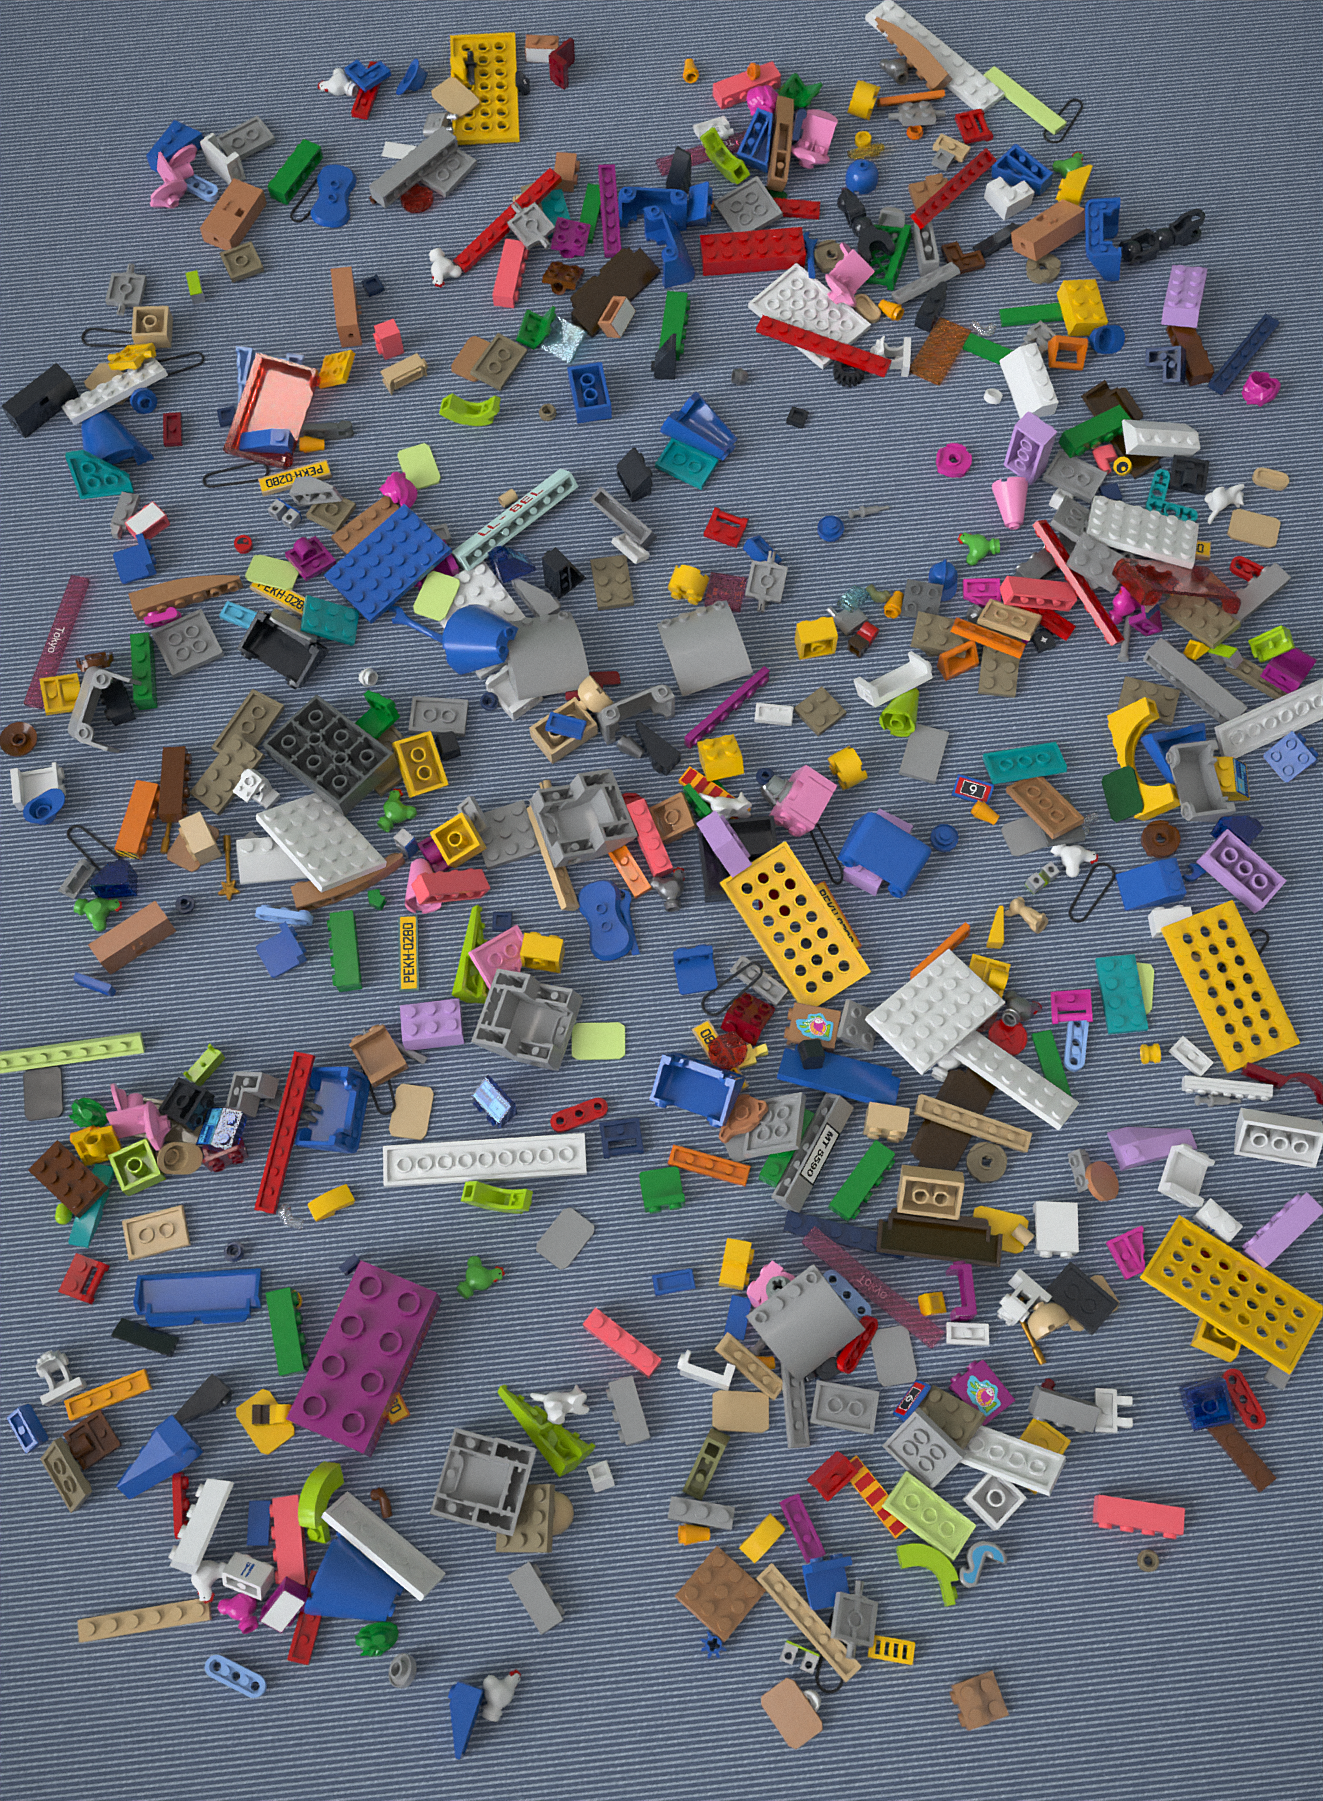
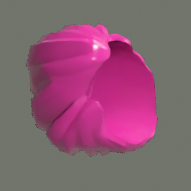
M755 86L748 91L746 100L751 116H754L757 108L774 115L776 100L779 94L771 86Z
M1254 371L1249 375L1243 386V399L1247 401V405L1257 404L1261 407L1263 404L1274 400L1281 387L1280 381L1276 378H1270L1269 373Z
M397 471L391 473V476H388L385 483L379 488V491L384 496L391 497L394 503H399L401 506L405 504L409 508L414 504L418 495L417 488L411 481L406 479L405 472L401 474Z

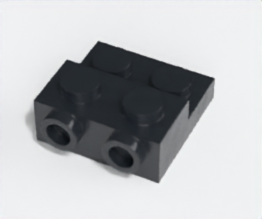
M178 1077L158 1110L161 1115H167V1118L194 1131L196 1127L203 1123V1115L207 1109L212 1108L215 1096L207 1089Z

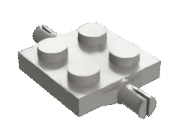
M927 101L898 104V113H888L889 121L899 120L902 126L936 124V117H945V109L935 110L931 102Z
M514 202L511 207L515 210L516 215L507 222L511 230L528 250L538 243H541L546 250L548 247L550 248L552 245L546 238L555 231V226L535 202L523 209L517 202Z
M132 263L128 264L126 272L111 273L105 302L107 305L118 306L117 315L124 316L126 307H141L147 282L146 275L135 274V265Z
M769 551L767 561L759 562L752 560L745 597L759 601L757 612H760L761 609V613H764L766 602L781 604L788 567L774 562L775 551H773V554L772 551Z
M855 1580L854 1594L836 1592L830 1637L847 1644L845 1658L855 1660L856 1646L873 1647L878 1609L877 1601L869 1600L863 1596L864 1582Z

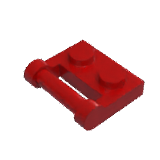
M983 109L955 114V121L965 145L983 140L988 142L993 139L994 135L989 130L985 121ZM975 119L978 120V122H979V124H980V127H981V129H982L983 132H980V131H979V128H978V126H977V123H976Z
M715 507L704 531V537L737 548L749 519L737 517ZM719 517L721 519L740 525V527H733L731 525L717 521V519Z
M76 1253L58 1292L93 1305L95 1300L93 1297L105 1271L108 1272L110 1266ZM93 1268H98L86 1295L82 1294Z

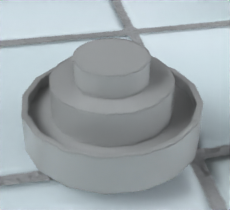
M402 1653L393 1659L388 1674L392 1686L403 1689L412 1683L416 1676L417 1668L413 1656Z

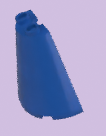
M697 392L688 398L680 411L675 410L667 417L660 430L662 434L722 461L736 448L734 444L738 440Z
M104 409L82 421L83 450L112 465L134 456L137 465L154 459L152 453L108 410Z
M469 604L459 608L451 615L444 628L442 645L447 655L446 660L450 667L459 675L504 663L509 653L507 643L509 640H514L519 628L484 605Z
M1205 724L1190 725L1166 733L1165 731L1151 733L1141 738L1143 746L1167 783L1175 785L1170 765L1166 761L1167 752L1173 745L1206 741Z
M337 1532V1539L333 1538L310 1589L311 1597L307 1598L304 1613L317 1616L386 1622L388 1616H393L397 1606L393 1602L396 1595H402L404 1587Z

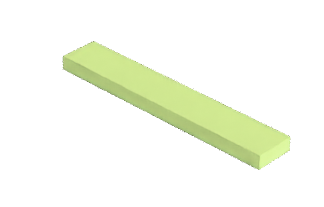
M994 66L983 74V76L1005 93L1004 96L1053 135L1066 126L1067 122L997 67Z

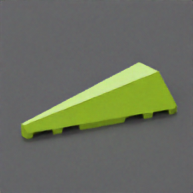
M479 905L472 907L452 996L459 998L465 1003L485 1004L489 988L468 952L487 942L483 935L485 924L481 922L480 912L482 907Z
M504 1384L499 1387L497 1393L559 1478L573 1471L595 1449L596 1446L593 1443L588 1445L579 1438L580 1434L577 1432L572 1434L563 1428L562 1424L549 1422L547 1412L537 1405L532 1407L524 1401L525 1397L522 1395L517 1397L508 1391L507 1385Z

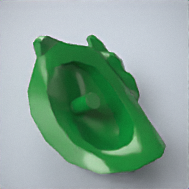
M90 1098L75 1099L71 1105L73 1114L68 1116L80 1128L92 1125L103 1127L108 1122L106 1117L107 1110Z
M382 1621L366 1625L360 1630L358 1635L354 1636L356 1645L360 1646V1649L363 1650L360 1655L370 1657L382 1656L384 1652L395 1645L398 1640L399 1631L397 1625L392 1622Z

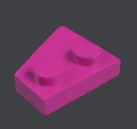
M1000 578L963 579V599L985 608L989 599L1001 602Z
M1142 1225L1106 1242L1125 1280L1145 1270L1142 1234L1144 1231Z

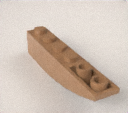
M879 17L875 18L878 23L876 27L882 34L884 32L887 33L886 39L891 45L895 43L898 46L896 51L901 56L905 55L908 58L906 60L907 64L911 68L915 67L917 69L915 73L921 80L925 78L927 81L925 85L930 91L943 90L953 80L929 50L917 39L896 25Z
M777 96L766 189L779 192L783 191L788 179L794 114V99Z
M239 575L196 576L163 582L128 593L134 614L139 621L144 620L143 617H147L150 612L159 611V613H163L169 607L180 609L189 604L200 603L208 598L219 597L227 592H235L243 588V584Z
M392 853L384 858L387 861L385 868L322 893L311 881L296 883L290 888L298 912L299 910L311 911L331 905L370 888L405 864L403 854Z

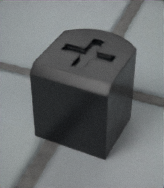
M453 731L436 736L435 743L441 760L447 761L461 756Z
M819 1039L801 1041L797 1046L803 1068L805 1070L822 1068L825 1053Z

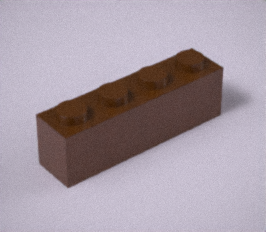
M1168 325L1166 332L1172 346H1182L1186 349L1185 377L1189 386L1210 382L1214 374V367L1209 362L1208 353L1203 348L1201 336L1197 334L1196 328Z
M186 746L163 747L158 810L162 823L179 822V820L186 818V815L189 814L187 798L190 797L188 781H191L189 765L192 764V755L188 753Z

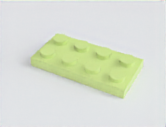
M907 1471L904 1472L881 1506L933 1548L944 1554L951 1562L955 1560L976 1527L973 1522Z

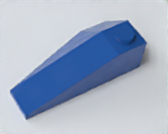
M172 1414L153 1430L149 1442L146 1446H142L138 1458L129 1465L116 1484V1487L129 1500L184 1469L204 1452L197 1439Z

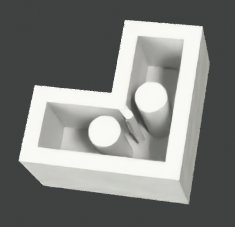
M999 177L986 185L984 199L1003 220H1006L1031 206L1034 191L1025 181L1010 188Z

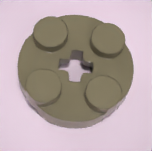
M835 240L820 242L814 252V262L823 273L831 272L837 262L844 259V253L840 248V244L835 243ZM828 254H831V255L834 256V257H833V258H829V257H828Z
M1050 253L1037 261L1028 258L1026 275L1036 284H1042V282L1052 283L1059 276L1061 262ZM1040 266H1044L1046 269L1041 270Z
M980 1142L970 1149L966 1157V1167L969 1174L980 1183L995 1182L1003 1176L1006 1170L1007 1156L1004 1150L996 1144ZM985 1157L987 1160L990 1159L992 1161L990 1167L982 1165V1158Z

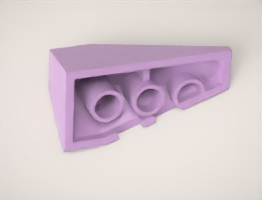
M1125 1127L1107 1133L1121 1171L1168 1158L1171 1146L1181 1145V1143L1192 1146L1193 1150L1197 1149L1190 1129Z

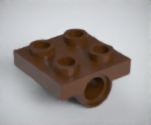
M552 261L542 276V283L550 284L554 294L562 295L567 289L575 290L584 276L585 269L577 265L570 266L559 261Z
M101 1409L63 1433L71 1454L78 1460L85 1471L123 1446Z

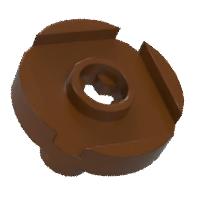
M98 652L84 655L85 659L81 661L80 657L75 659L77 668H80L81 672H86L92 666H99L100 668L111 667L114 656L113 652H109V655H106V652Z
M1164 820L1152 821L1144 828L1141 834V845L1150 857L1167 858L1173 855L1181 841L1178 829L1175 826L1173 828L1169 825V822ZM1158 835H1161V838H1165V841L1159 843L1156 839Z

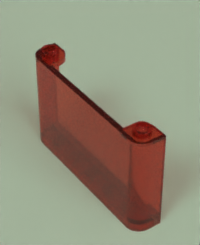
M256 353L223 451L226 454L283 470L291 467L293 464V454L302 431V424L305 422L316 387L321 382V376H319L317 369ZM270 428L290 429L294 437L292 454L289 452L278 454L239 451L241 433Z
M1122 558L1115 564L1112 575L1140 605L1153 606L1158 603L1162 593L1216 598L1223 603L1222 608L1228 614H1237L1241 606L1240 598L1206 566L1193 565V568L1189 569L1167 562Z

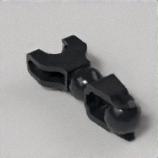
M846 187L842 188L841 194L837 199V205L844 212L848 226L852 229L853 234L859 237L857 245L858 254L869 265L872 264L871 253L875 250H881L887 256L894 254L895 245L889 233L876 229L872 220L866 216L865 207L857 195Z
M1193 209L1185 212L1176 221L1170 223L1168 228H1159L1156 232L1144 229L1132 235L1130 239L1119 243V247L1122 248V258L1130 262L1129 265H1134L1138 262L1144 263L1156 259L1159 249H1168L1172 244L1173 246H1188L1199 241L1202 234L1199 227L1205 221V213L1201 209ZM1194 216H1199V217H1200V219H1197V220L1192 221V217H1194ZM1142 243H1147L1151 248L1143 251Z

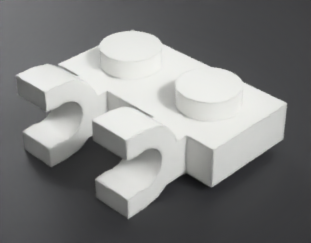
M1095 1388V1404L1101 1408L1096 1421L1095 1432L1117 1433V1427L1131 1429L1133 1427V1418H1118L1117 1406L1131 1407L1132 1396H1117V1389Z

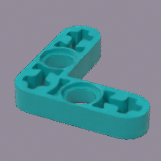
M1164 469L1157 470L1151 482L1145 509L1151 512L1153 511L1152 506H1155V511L1167 517L1170 516L1167 514V510H1174L1175 516L1179 520L1186 522L1189 520L1187 515H1190V520L1196 522L1198 513L1195 509L1164 501L1170 481V474ZM1160 476L1163 477L1162 484H1158ZM1159 490L1162 496H1155L1153 491Z

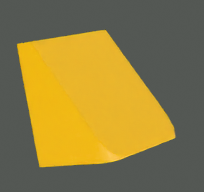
M463 56L451 57L452 71L463 80H466L467 74Z
M1189 640L1183 654L1188 659L1197 660L1210 648L1201 642Z
M942 1292L925 1293L918 1296L921 1316L947 1312Z

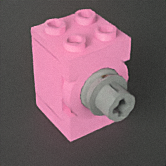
M807 765L794 772L789 781L788 778L782 780L774 775L768 782L766 790L774 794L773 799H778L769 816L774 815V823L786 828L791 835L801 837L814 829L837 785Z
M771 1261L769 1265L766 1264L762 1268L759 1278L756 1281H752L748 1286L747 1295L752 1306L756 1309L795 1277L785 1272L774 1261Z

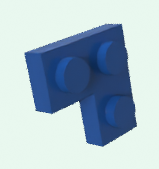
M357 59L344 68L345 73L364 92H367L391 76V71L381 61L367 69Z

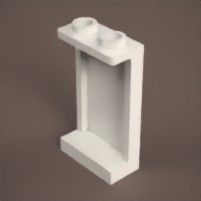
M910 651L908 652L909 663L869 683L861 677L854 679L858 696L873 707H877L932 679V666L929 661Z

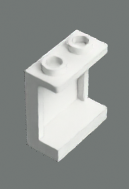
M214 133L209 134L200 141L207 165L228 184L231 183L233 178L240 181L246 179L240 156L233 152L226 157L220 151Z
M508 664L497 674L489 676L485 682L487 691L498 696V704L513 721L543 701V696L523 700L517 699L509 680Z
M52 762V767L27 772H20L18 768L10 769L13 804L19 811L24 810L29 801L49 789H60L66 796L64 784L62 785V779L65 777L64 771L56 762Z
M1181 1143V1145L1171 1146L1158 1191L1190 1208L1202 1207L1204 1199L1199 1196V1192L1207 1167L1213 1166L1215 1161L1210 1159L1206 1153L1193 1150V1147L1188 1144Z
M1036 1201L1033 1204L1036 1230L1034 1254H1040V1257L1050 1258L1052 1255H1060V1258L1065 1259L1073 1258V1255L1079 1252L1077 1203Z
M687 1350L686 1354H681L678 1362L680 1375L728 1391L735 1370L734 1365L727 1363L724 1375L689 1364L690 1350Z

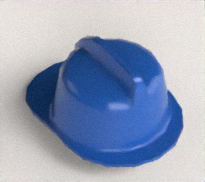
M414 59L409 65L406 74L397 87V95H401L406 89L417 91L423 87L428 73L419 66L418 59Z
M1103 325L1095 328L1091 332L1090 337L1086 339H1088L1090 347L1097 353L1113 354L1123 347L1125 333L1118 325Z
M944 559L930 568L928 583L944 585L941 602L952 599L957 590L958 574L953 564Z
M57 788L45 791L26 804L23 810V817L30 823L40 825L52 823L56 819L57 812L64 805L65 794Z

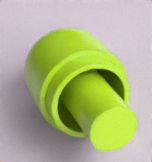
M61 1202L56 1207L55 1220L61 1225L68 1224L72 1219V1212Z

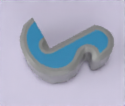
M980 1541L972 1544L967 1550L965 1557L968 1569L965 1567L958 1569V1582L961 1586L965 1588L977 1586L985 1558L1006 1565L1007 1556L1004 1550L992 1542Z

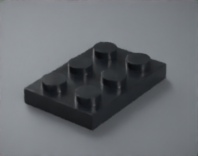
M1071 1261L1045 1290L1052 1296L1051 1301L1062 1306L1068 1315L1091 1335L1096 1332L1119 1305V1302Z

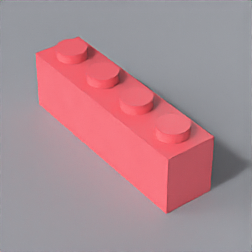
M773 61L760 66V77L754 81L750 80L747 76V71L714 83L713 97L721 110L747 101L748 91L755 86L769 85L774 90L780 88L781 74Z
M505 239L492 294L494 306L514 308L515 302L519 301L518 289L522 287L523 278L521 276L526 270L525 259L528 260L529 250L526 249L520 240Z
M1007 576L999 588L1004 605L1069 612L1077 601L1074 588L1068 582Z
M644 798L627 804V810L638 835L636 838L652 876L663 877L672 873L673 866Z
M473 868L463 871H438L430 874L424 872L419 874L417 879L411 884L420 905L480 899L491 889L483 870H473Z
M596 1307L583 1323V1328L648 1379H650L662 1363V1359Z
M300 1495L272 1498L273 1504L269 1506L270 1516L274 1517L271 1535L272 1539L276 1541V1548L273 1549L274 1562H277L278 1571H275L276 1585H280L286 1576L303 1586L307 1585L309 1580L304 1527L299 1526L298 1521Z
M1104 1495L1094 1496L1092 1523H1098L1099 1528L1112 1529V1526L1120 1527V1531L1133 1533V1529L1142 1530L1143 1535L1155 1536L1156 1532L1162 1533L1163 1538L1176 1539L1177 1536H1181L1184 1533L1185 1508Z

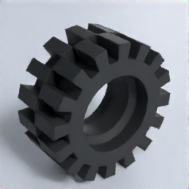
M835 361L833 376L838 384L842 382L843 387L848 384V388L851 387V384L855 387L857 383L860 384L864 379V370ZM852 367L856 372L846 373L843 371V368Z

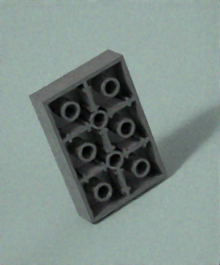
M317 694L263 743L270 758L343 816H346L398 766L393 752Z

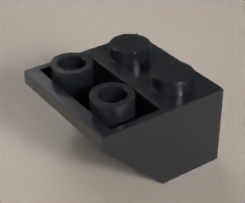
M634 447L616 465L617 476L632 502L651 495V487L653 486L651 477H653L652 471L649 466L646 467L642 453H638L636 447Z

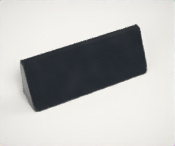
M1011 223L976 244L972 249L974 251L980 250L985 259L1012 242L1011 232L1021 226Z
M121 1318L111 1335L115 1339L171 1358L179 1341L177 1336Z

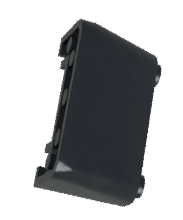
M258 611L237 649L242 652L241 655L246 659H258L286 677L285 680L289 687L293 689L302 688L324 660L329 649L317 641L311 642L275 624L270 620L271 612Z

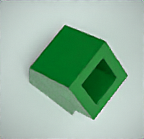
M380 889L367 891L370 906L381 911L387 902L386 897L381 895Z

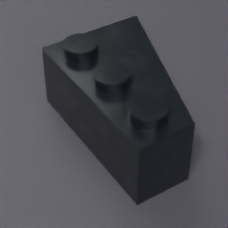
M556 547L543 555L542 565L545 586L558 599L562 598L586 579Z

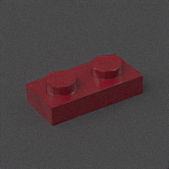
M181 412L163 413V444L165 447L183 446Z

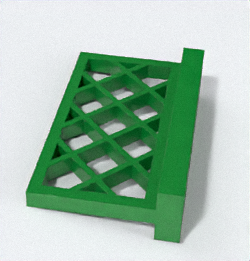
M873 224L878 230H884L889 235L897 233L899 236L892 239L895 245L894 254L887 256L884 253L883 256L876 258L874 254L881 250H875L871 253V257L874 260L869 266L872 267L877 264L879 269L875 270L865 283L885 285L887 290L894 291L912 239L911 225L904 224L903 228ZM885 259H888L890 261V263L885 266H882V264L880 263ZM882 272L885 274L884 279L876 277V275Z

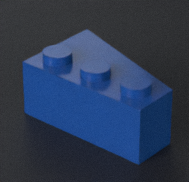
M757 108L738 149L737 159L743 160L747 166L768 174L774 124L773 113Z
M174 120L146 155L150 168L158 172L159 152L163 154L169 164L171 158L187 145L193 144L197 150L202 149L200 141L204 139L203 134Z
M1015 143L992 165L991 177L994 179L1001 177L1007 184L1013 186L1025 181L1034 191V194L1041 196L1052 185L1053 173Z

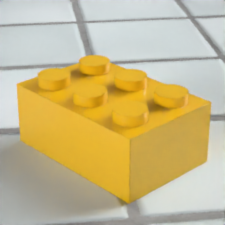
M1096 279L1063 280L1057 292V297L1068 336H1090L1095 328L1107 325L1108 319Z
M431 731L391 744L409 798L449 785Z

